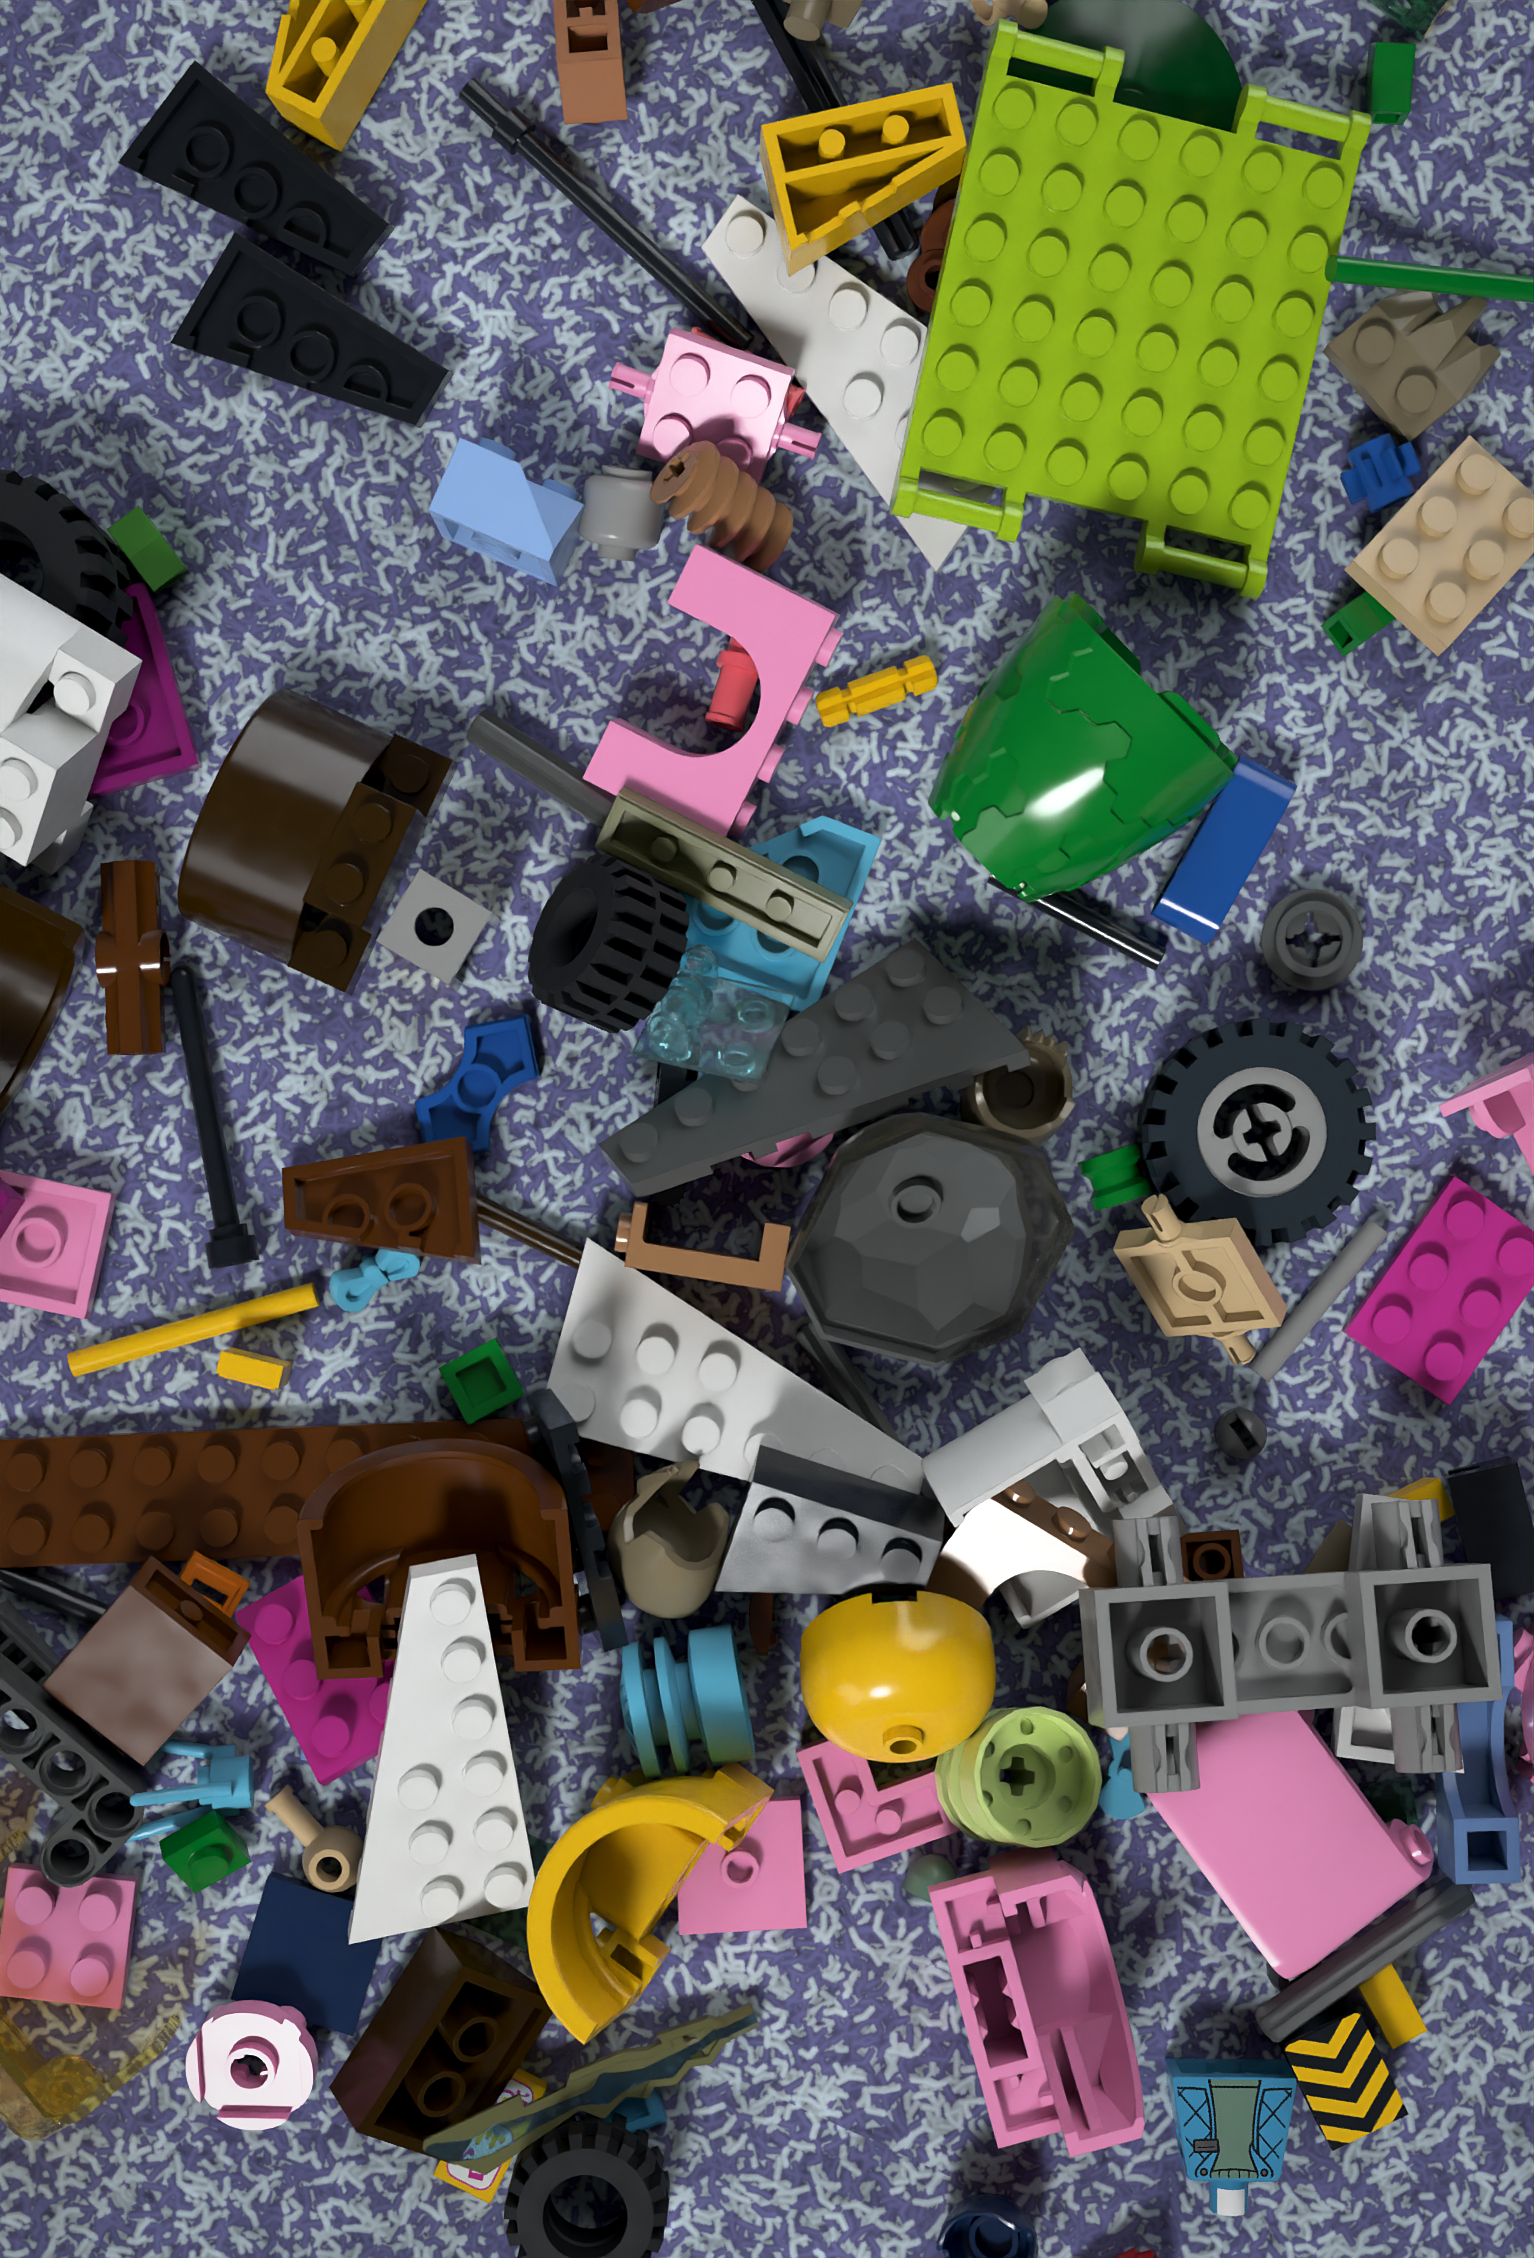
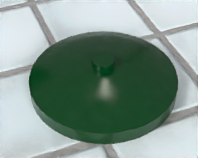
M1059 0L1048 7L1047 17L1041 26L1036 29L1026 28L1024 30L1027 33L1097 51H1102L1104 46L1124 50L1123 69L1116 86L1113 102L1231 132L1238 99L1242 91L1238 72L1228 50L1213 28L1199 14L1179 0ZM1013 57L1009 60L1006 74L1090 96L1093 78Z

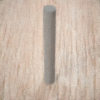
M1367 1219L1248 1367L1269 1383L1388 1236V1233L1374 1221Z

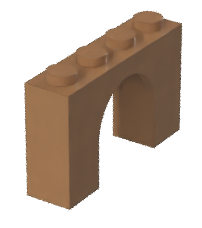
M1021 1479L963 1514L965 1520L961 1525L954 1527L951 1521L948 1520L944 1526L943 1543L924 1591L957 1599L979 1611L997 1586L1017 1574L1028 1571L1049 1570L1064 1573L1080 1580L1089 1588L1115 1587L1118 1585L1114 1541L1092 1529L1086 1518L1077 1511L1065 1506L1058 1508L1036 1495L1032 1486L1024 1479ZM1183 1576L1184 1582L1190 1581L1189 1579ZM903 1596L902 1601L917 1602V1597ZM1154 1638L1153 1646L1147 1648V1660L1154 1663V1670H1157V1659L1167 1657L1168 1648L1167 1644L1156 1643V1638ZM1083 1657L1069 1676L1065 1709L1089 1723ZM1093 1725L1119 1742L1129 1731V1727L1104 1729Z

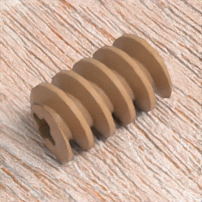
M707 440L694 442L677 453L660 471L650 490V499L658 505L672 498L668 507V513L674 519L679 520L690 514L687 520V530L692 534L698 535L707 530L705 544L709 548L717 550L725 546L723 555L739 563L744 560V566L758 573L768 569L780 557L793 530L794 517L791 509L781 502H775L774 496L770 491L761 486L757 487L756 481L751 475L744 471L739 472L737 464L732 459L721 456L718 447Z

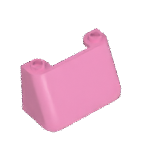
M1315 1709L1239 1715V1719L1195 1722L1200 1788L1184 1792L1146 1794L1262 1955L1283 1978L1292 1979L1315 1966L1430 1876L1434 1853L1425 1834L1415 1824L1407 1826L1400 1819L1394 1818L1387 1823L1383 1822L1312 1725Z

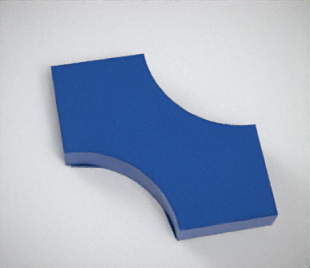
M527 1014L464 1027V1054L455 1075L438 1092L415 1101L423 1143L465 1136L473 1145V1155L491 1152V1126L500 1104L511 1091L521 1084L541 1077L529 1016Z

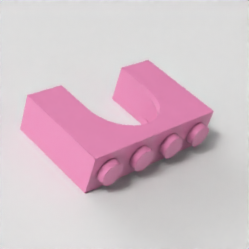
M695 544L667 603L728 634L746 649L756 666L760 679L761 698L756 718L740 741L732 747L716 753L689 752L621 718L611 720L582 779L615 796L626 786L728 839L732 836L741 840L758 807L748 802L759 779L768 784L772 780L786 751L785 748L777 745V742L788 721L797 726L799 725L815 693L814 690L805 685L816 663L827 668L842 640L844 632L834 628L840 614L703 544Z

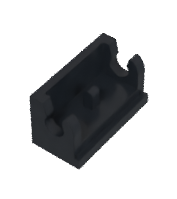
M1504 1456L1448 1470V1476H1445L1450 1492L1466 1562L1490 1564L1493 1600L1534 1592V1528L1518 1463L1510 1456Z

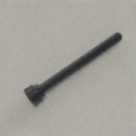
M180 965L172 970L170 981L215 1227L208 1230L210 1242L204 1245L208 1268L216 1269L254 1262L260 1259L256 1236L249 1235L247 1223L240 1224L196 975L189 966Z

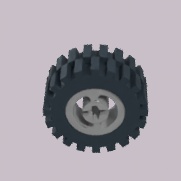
M1258 1018L1236 1023L1231 1022L1204 1031L1189 1039V1042L1183 1047L1174 1050L1162 1062L1165 1066L1158 1075L1152 1076L1145 1090V1093L1149 1094L1145 1108H1140L1138 1112L1137 1126H1142V1143L1137 1144L1141 1153L1139 1160L1146 1161L1150 1173L1146 1177L1150 1178L1153 1192H1159L1167 1197L1168 1203L1178 1219H1183L1187 1223L1237 1218L1252 1246H1272V1243H1292L1307 1238L1306 1232L1313 1228L1324 1229L1335 1221L1337 1217L1333 1212L1340 1205H1351L1360 1192L1353 1187L1358 1175H1368L1373 1158L1364 1156L1366 1141L1376 1140V1122L1366 1123L1363 1107L1373 1105L1368 1089H1357L1351 1076L1359 1071L1348 1057L1338 1059L1331 1052V1049L1335 1046L1334 1043L1321 1034L1311 1037L1303 1033L1305 1026L1289 1021L1272 1023L1270 1018ZM1248 1085L1269 1088L1281 1095L1285 1100L1283 1111L1268 1103L1247 1105L1250 1115L1256 1123L1267 1122L1270 1127V1132L1262 1137V1143L1268 1156L1281 1155L1287 1149L1293 1128L1299 1133L1297 1151L1291 1162L1278 1174L1259 1181L1243 1178L1228 1166V1158L1231 1154L1247 1162L1267 1161L1263 1149L1258 1143L1247 1144L1244 1140L1243 1133L1251 1129V1121L1246 1110H1235L1227 1117L1223 1127V1135L1220 1138L1214 1133L1215 1118L1221 1104L1233 1092Z

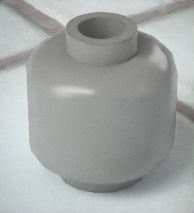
M602 465L600 475H592L585 480L581 503L585 505L579 525V533L585 540L599 544L598 557L635 561L636 549H650L659 543L665 503L658 505L650 499V490L653 482H651V471Z

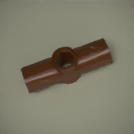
M138 860L100 863L103 931L98 932L96 937L95 964L99 984L103 989L105 988L107 1053L112 1056L166 1053L164 986L169 984L171 967L170 961H164V957H170V945L165 929H161L159 863Z

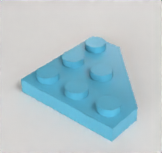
M822 815L799 825L796 829L748 848L854 902L824 963L679 890V894L684 896L687 903L685 912L689 914V927L686 932L688 940L680 961V967L801 1013L820 999L882 838Z

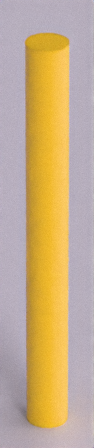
M314 1282L306 1283L69 1352L67 1355L68 1364L73 1376L78 1377L320 1306L319 1297Z

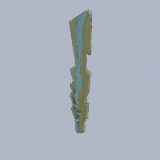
M750 2002L721 2016L720 2014L718 2016L704 2015L656 2032L659 2040L643 2047L622 2049L569 2070L565 2086L524 2105L521 2094L518 2093L426 2137L422 2144L423 2150L427 2154L487 2175L580 2110L605 2119L625 2097L650 2098L654 2087L677 2085L691 2067L712 2064L726 2043L760 2025Z

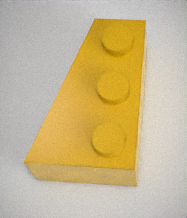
M290 0L287 15H281L265 93L287 124L342 152L427 0Z
M952 82L761 125L759 154L789 277L961 173L967 143Z

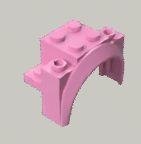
M1051 1846L1039 1848L1022 1847L987 1857L989 1870L927 1886L998 2149L1062 2131L1071 2158L1142 2138L1145 2126L1144 2101L1134 2041L1112 1951L1087 1876L1066 1861H1057Z

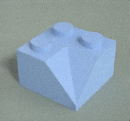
M481 437L476 445L459 438L428 509L441 536L558 587L580 538L579 525L585 508L584 504L577 502L580 494L555 480L545 479L542 486L527 480L520 463L514 461L516 453L496 441Z

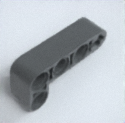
M0 1652V1755L63 1807L46 1828L39 1861L42 1873L50 1882L59 1887L72 1888L83 1885L129 1840L143 1822L145 1805L137 1807L131 1805L125 1810L115 1811L105 1807L100 1798L112 1792L123 1793L129 1798L135 1793L147 1792L145 1778L136 1767L74 1714L65 1710L54 1697ZM22 1709L32 1714L36 1724L23 1730L15 1729L7 1724L3 1714L9 1710ZM65 1750L73 1751L82 1757L85 1764L75 1770H63L56 1766L52 1756ZM74 1839L82 1842L88 1851L81 1856L69 1857L60 1853L55 1845L63 1840Z

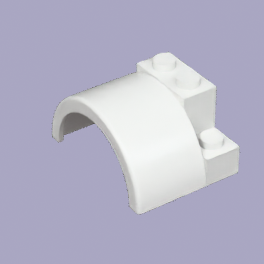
M1 573L0 852L25 867L31 862L50 875H53L80 847L94 806L86 801L103 748L112 722L127 708L143 660ZM47 680L52 682L54 685V696L32 714L27 713L26 711Z
M1080 1347L1064 1357H1058L1049 1361L1038 1373L1024 1380L1031 1394L924 1457L921 1461L923 1472L954 1527L964 1522L963 1514L1024 1479L1032 1486L1036 1495L1058 1508L1065 1506L1077 1511L1086 1518L1092 1529L1114 1541L1112 1520L1178 1516L1180 1537L1189 1533L1176 1507L1161 1485L1139 1444L1140 1441L1123 1409L1098 1371L1095 1372ZM1049 1570L1020 1573L997 1586L1023 1629L1030 1628L1078 1599V1589L1089 1588L1086 1584L1072 1576Z

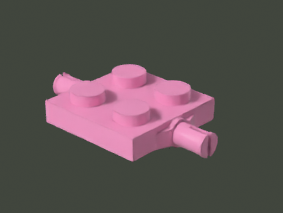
M676 327L670 331L661 363L652 375L616 362L611 374L612 378L609 381V389H615L644 399L645 421L635 454L667 464L683 448L694 442L707 440L718 447L721 456L732 459L737 464L739 472L744 471L755 479L757 487H760L767 461L776 452L778 447L814 460L822 437L820 432L816 433L786 422L788 417L786 399L795 369Z

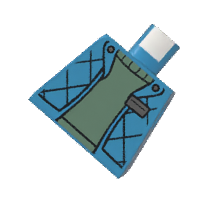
M1165 2058V2072L1179 2157L1187 2178L1193 2181H1209V2209L1213 2213L1223 2216L1246 2214L1248 2212V2182H1274L1279 2180L1281 2176L1296 2092V2076L1287 2061L1279 2059Z

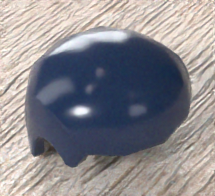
M981 2192L963 2199L955 2205L942 2224L936 2250L942 2251L945 2258H1037L1039 2249L1036 2230L1023 2208L1002 2194Z

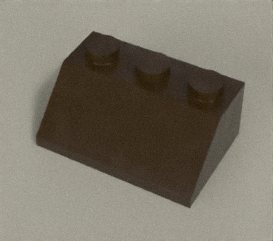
M433 1926L329 2088L357 2133L451 2163L446 2161L445 2158L460 2159L473 2138L434 2143L429 2145L425 2151L422 2145L424 2139L495 2105L553 2012L544 1999L538 1984L481 1943Z

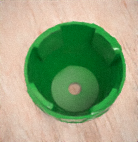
M1076 592L1071 593L1065 600L1061 599L1058 595L1051 599L998 668H993L985 679L954 735V744L951 751H947L928 800V805L941 821L950 816L954 825L952 828L954 835L961 844L1004 886L1011 889L1015 888L1018 891L1016 894L1025 903L1037 901L1060 891L1066 890L1068 892L1090 883L1127 864L1172 835L1202 813V808L1236 777L1231 769L1237 764L1239 759L1220 741L1219 735L1181 695L1168 690L1156 693L1139 676L1141 672L1139 659L1106 626L1104 619Z

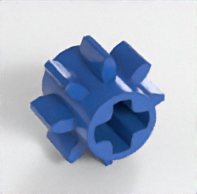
M1388 433L1371 439L1346 453L1351 469L1342 472L1340 480L1351 505L1365 499L1370 512L1376 513L1396 505L1416 493L1410 478L1421 474L1422 467L1411 441L1396 447L1391 434Z

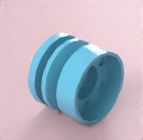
M731 1623L690 1630L687 1643L688 1661L675 1662L672 1650L665 1636L654 1638L656 1667L647 1669L639 1640L629 1642V1645L622 1647L623 1667L621 1680L619 1681V1691L623 1718L629 1743L640 1759L646 1779L663 1776L664 1768L661 1746L670 1745L678 1773L688 1772L690 1741L696 1739L703 1740L706 1752L713 1766L755 1759V1744L749 1706Z

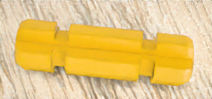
M921 655L905 661L901 669L897 670L894 665L850 681L844 690L840 691L837 686L820 692L815 697V706L825 727H833L849 721V715L856 713L860 717L904 701L908 693L913 692V695L917 696L935 689L938 684L937 673L929 656Z

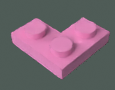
M826 1737L796 1747L800 1766L839 1874L960 1831L950 1822L938 1800L934 1774L935 1766L877 1786L867 1759L857 1757L842 1750Z

